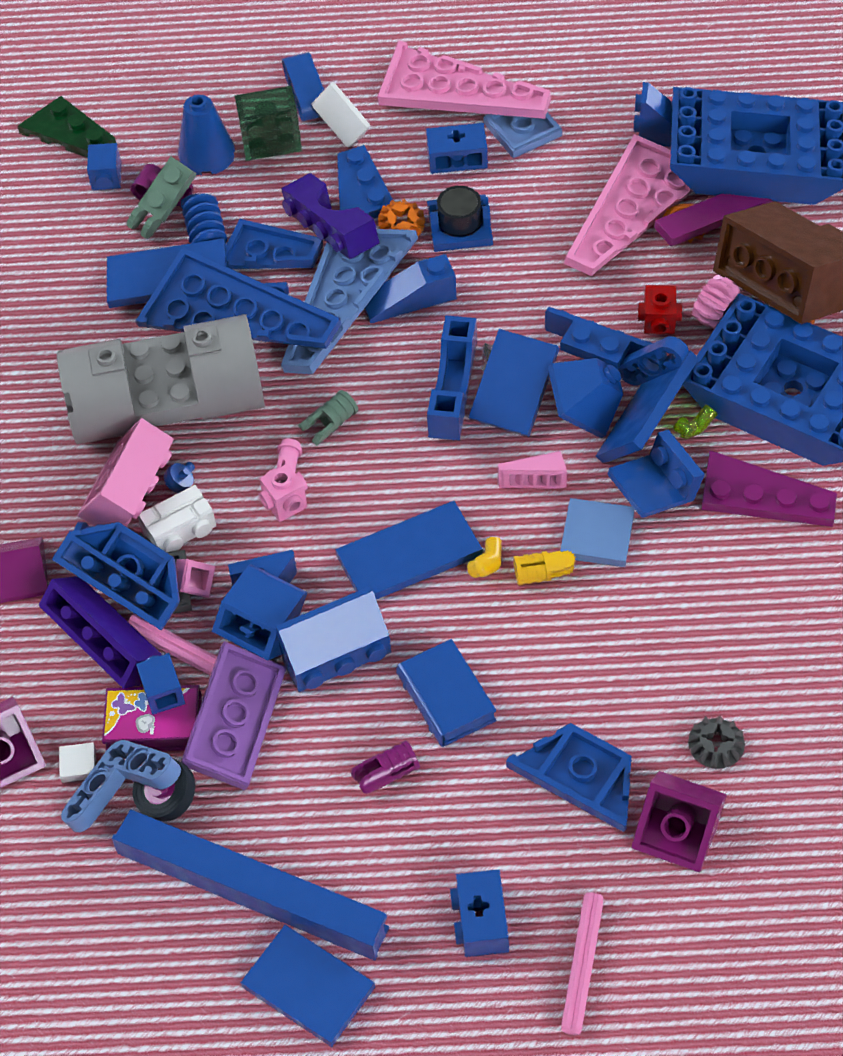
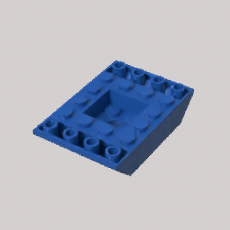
M673 87L670 169L695 194L712 196L731 194L767 198L778 202L816 205L843 190V102L782 97L778 95H760L747 92L738 93L693 89L690 87Z
M739 293L697 354L698 361L684 381V388L704 412L711 417L819 465L824 466L843 462V337L809 322L800 324L777 309ZM794 388L799 390L801 394L793 396L787 394L785 390Z

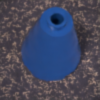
M194 95L189 97L183 106L178 157L180 162L193 170L196 175H202V172L211 171L212 175L227 169L233 162L235 146L212 100L205 95Z

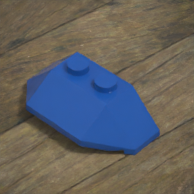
M120 522L69 531L52 558L53 561L161 631L180 603L175 558Z

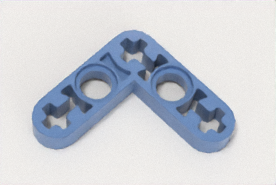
M127 740L117 741L107 749L66 804L61 818L74 832L85 831L95 822L126 779L156 789H166L178 779L181 767L168 753Z

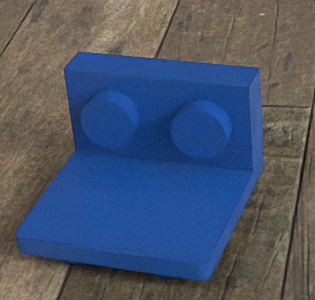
M669 430L657 433L649 455L610 467L607 473L642 518L694 501L705 475Z

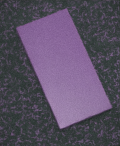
M224 641L217 655L181 762L189 769L246 790L249 786L287 667L272 660L267 661L252 652Z

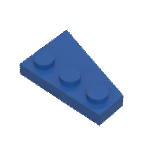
M365 145L337 153L340 210L359 207L372 218H378L382 206H387L391 202L392 197Z
M239 219L226 244L227 267L230 269L313 268L323 249V240L315 236Z

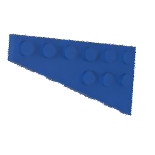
M184 247L179 251L135 321L138 327L184 332L183 326L246 314L252 340L327 349L342 324L337 316Z

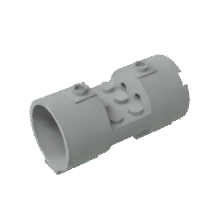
M243 314L183 326L184 332L125 344H122L120 338L58 351L57 363L60 382L76 445L123 436L141 418L157 427L197 418L205 420L265 408L247 315Z

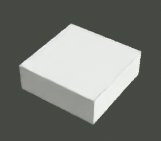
M94 742L59 746L61 782L85 780L96 765V747Z

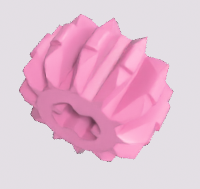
M719 274L709 279L706 286H703L701 293L694 303L692 315L704 326L715 329L737 295L741 294V289L734 281L727 277H722Z

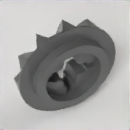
M721 715L713 719L705 717L702 722L694 724L689 735L688 746L692 756L699 763L709 768L721 769L732 766L742 757L745 741L743 731L736 727L734 720L729 722L723 720ZM719 732L721 740L724 742H721L720 747L715 752L713 741L708 739H713L714 734Z

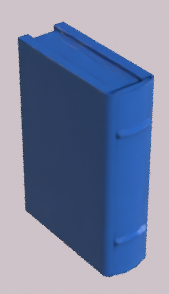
M452 639L397 665L396 673L403 683V688L408 691L429 726V731L433 733L441 747L447 746L496 722V717L494 716L496 709Z

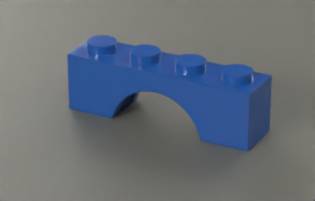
M445 316L441 337L438 379L436 388L431 390L427 412L428 438L460 441L477 346V318Z

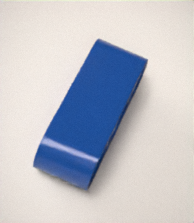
M310 52L282 58L285 78L301 121L320 118L321 116L315 111L312 104L324 91Z

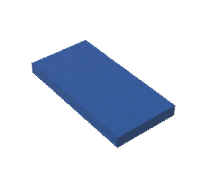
M224 238L107 256V304L109 308L147 303L182 247L227 267V251Z
M691 350L679 368L640 385L596 454V457L602 463L610 462L643 449L698 361V357Z
M455 501L335 549L336 556L355 592L371 586L376 600L473 560L483 554L481 545Z

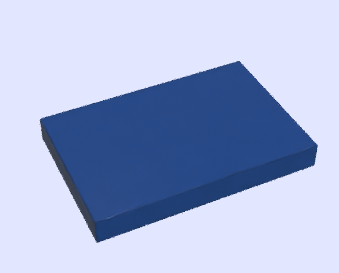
M498 329L468 418L530 437L550 378L548 366L555 363L560 348L557 345Z
M287 925L282 927L240 982L242 988L330 1047L335 1044L376 988L375 982Z

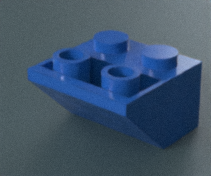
M250 564L221 601L211 632L267 661L281 655L276 626L300 616L308 592Z

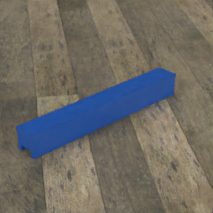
M132 809L128 812L117 833L112 837L117 854L374 961L378 957L377 953L389 930V926L384 924L388 916L382 911Z

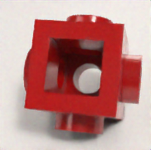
M645 285L644 302H638V321H644V334H675L676 322H682V303H676V286Z

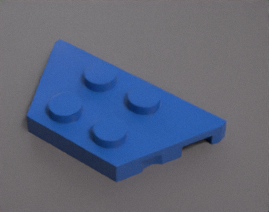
M569 723L558 729L553 736L544 737L533 743V748L519 756L513 754L506 760V767L616 829L625 832L627 829L632 756Z

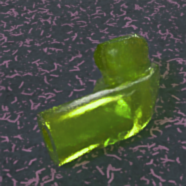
M705 404L691 422L685 417H680L674 424L673 429L680 434V438L689 439L703 433L718 413Z

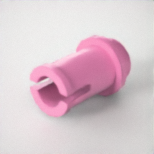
M284 439L277 447L279 458L276 469L288 463L295 473L298 457L302 455L303 451L297 440Z

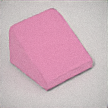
M176 559L179 592L209 598L215 566L189 559Z

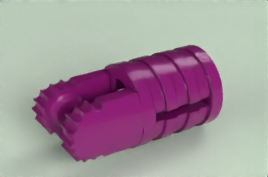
M405 740L401 744L395 745L391 749H387L383 753L377 754L352 768L350 774L359 783L362 792L368 794L392 783L396 779L402 778L404 775L410 774L414 770H418L420 765L411 745Z

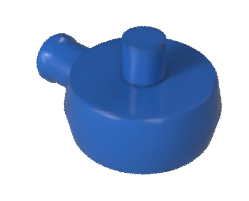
M186 462L185 465L175 463L169 466L164 473V482L167 487L175 493H180L191 487L194 482L192 471L195 469L194 464Z

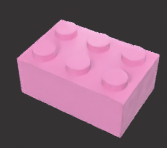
M143 418L136 422L117 441L77 516L93 526L120 522L127 527L132 518L137 519L146 505L142 501L146 493L149 494L159 480V477L155 474L159 467L163 468L172 455L169 448L174 438Z

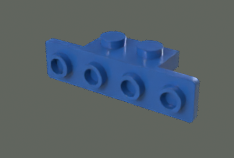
M548 307L545 311V330L563 337L560 342V350L583 359L598 358L619 369L627 355L652 344L650 341L635 338L622 331L610 329L563 310ZM648 358L652 363L657 364L654 360Z

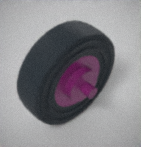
M177 759L174 760L180 765L181 773L170 787L156 789L134 781L133 800L137 809L142 814L162 822L171 821L180 817L191 805L195 794V779L191 770Z

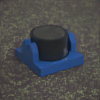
M453 186L442 191L437 200L427 201L434 252L493 245L490 206L488 204V197L485 194L479 195L474 189L467 186ZM478 228H480L478 231H476V232L473 233L472 235L466 236L467 234H471L472 232H474L475 230H477ZM443 232H446V233H448V234H451V235H454V236H457V237L449 236V235H447V234H445V233H443Z

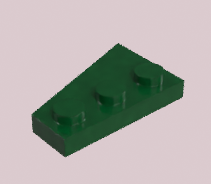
M62 96L17 125L19 134L27 137L30 134L38 136L41 142L47 144L54 142L63 145L66 151L88 158V145L116 143L113 135Z

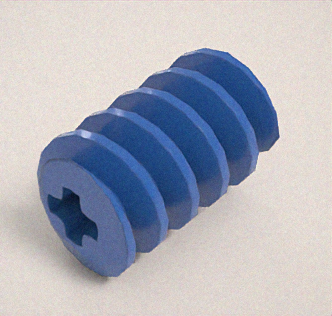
M206 193L191 194L181 200L182 214L185 219L184 222L187 227L190 243L224 238L225 243H227V235L223 219L220 215L221 211L215 196Z

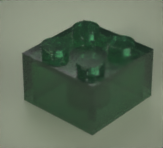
M292 86L234 95L246 161L302 151L298 114Z

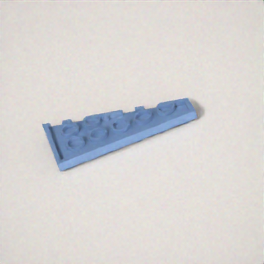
M376 229L380 243L352 259H348L342 253L336 252L329 243H326L305 302L339 317L342 324L327 349L288 344L281 363L284 373L313 374L418 240L416 230Z

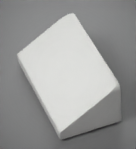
M334 82L330 83L312 104L315 111L346 147H351L360 140L370 127L369 122Z

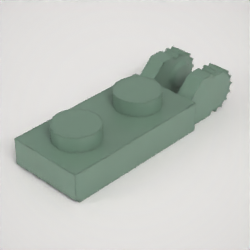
M170 156L138 203L139 206L132 211L126 225L133 230L136 229L149 212L153 216L145 222L141 229V236L145 239L152 237L161 223H164L196 177V173Z

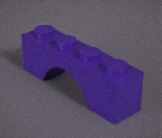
M312 173L281 188L284 197L282 205L285 212L290 217L296 218L304 228L312 230L320 240H325L336 252L342 253L348 259H352L380 243L374 218L359 207L346 210H331L332 206L326 183Z

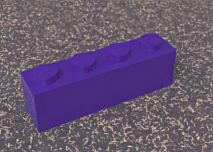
M78 576L51 579L38 606L122 688L142 685L136 664L145 661L151 656H161L162 654L87 582Z

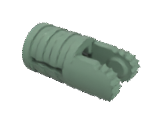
M339 390L336 395L324 403L323 406L316 409L298 426L302 431L311 428L316 421L320 420L326 427L320 430L312 439V442L318 446L336 431L345 420L358 412V406L347 392Z

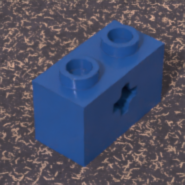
M484 123L426 128L430 174L488 168V149Z
M500 869L456 874L457 888H450L452 911L459 910L461 922H454L456 945H464L465 957L508 953L509 936ZM475 911H482L483 916L476 917Z

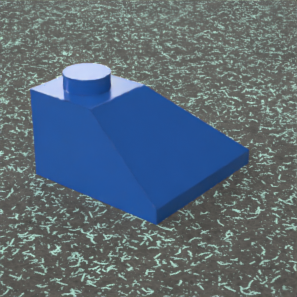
M598 358L559 362L549 365L548 371L558 416L601 439L605 437L623 396L620 382L621 375L614 365H609Z

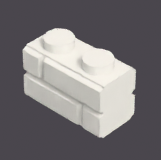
M196 485L141 512L138 516L142 532L147 540H150L151 543L165 552L178 551L187 541L195 537H205L211 532L212 528L216 527L214 512Z

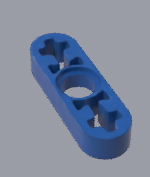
M668 336L627 355L618 371L623 381L630 385L638 386L679 368L688 356L689 349L681 339ZM648 358L654 360L657 364L652 363Z

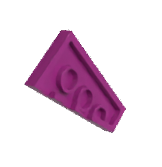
M711 450L709 451L701 510L833 527L837 499L836 492Z

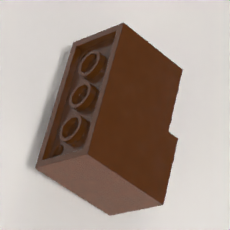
M776 201L724 215L713 267L715 273L729 278L740 288L800 324L809 322L814 325L816 319L843 311V231L830 224L819 226Z

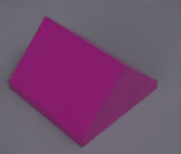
M39 537L1 544L0 603L44 595L48 587L43 538Z

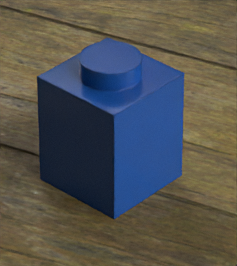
M117 143L88 145L87 172L92 190L121 188L122 162Z
M169 653L161 656H151L145 661L136 664L152 715L185 704L182 689Z

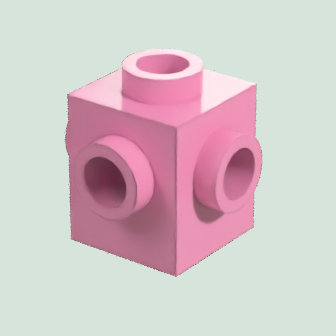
M288 463L278 469L270 470L266 475L259 478L262 490L259 493V498L267 510L270 509L279 522L307 508L305 490L308 489L307 483L301 473L297 472L295 474Z

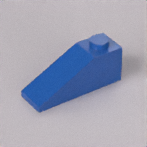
M443 254L418 261L383 283L364 308L370 324L456 300V275L447 255Z

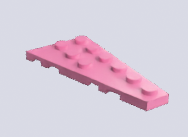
M400 40L378 94V102L382 106L545 119L551 101L550 90L523 81L513 83L505 80L502 74L495 72L493 75L482 72L481 67L445 55L436 57L430 55L427 49L419 47L418 50L409 48L406 42Z
M633 135L566 255L565 265L592 276L654 225L655 220L662 218L670 207L679 204L693 192L670 169V149L638 135Z

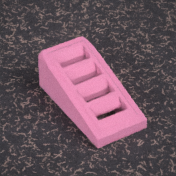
M561 451L498 464L499 488H566L567 469Z

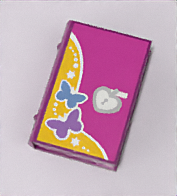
M180 684L185 704L154 715L151 713L143 687L106 688L102 743L106 744L105 751L112 744L120 740H127L159 751L185 750L202 702L200 685Z

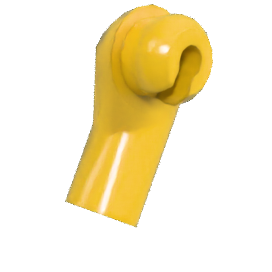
M489 537L485 540V553L476 557L475 560L470 561L467 565V571L471 577H486L499 570L502 551V540L500 538Z

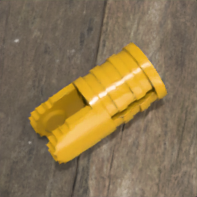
M568 550L550 553L543 551L541 553L536 552L529 555L513 556L517 585L551 581L552 578L570 575L574 570L576 557L572 551L569 552Z

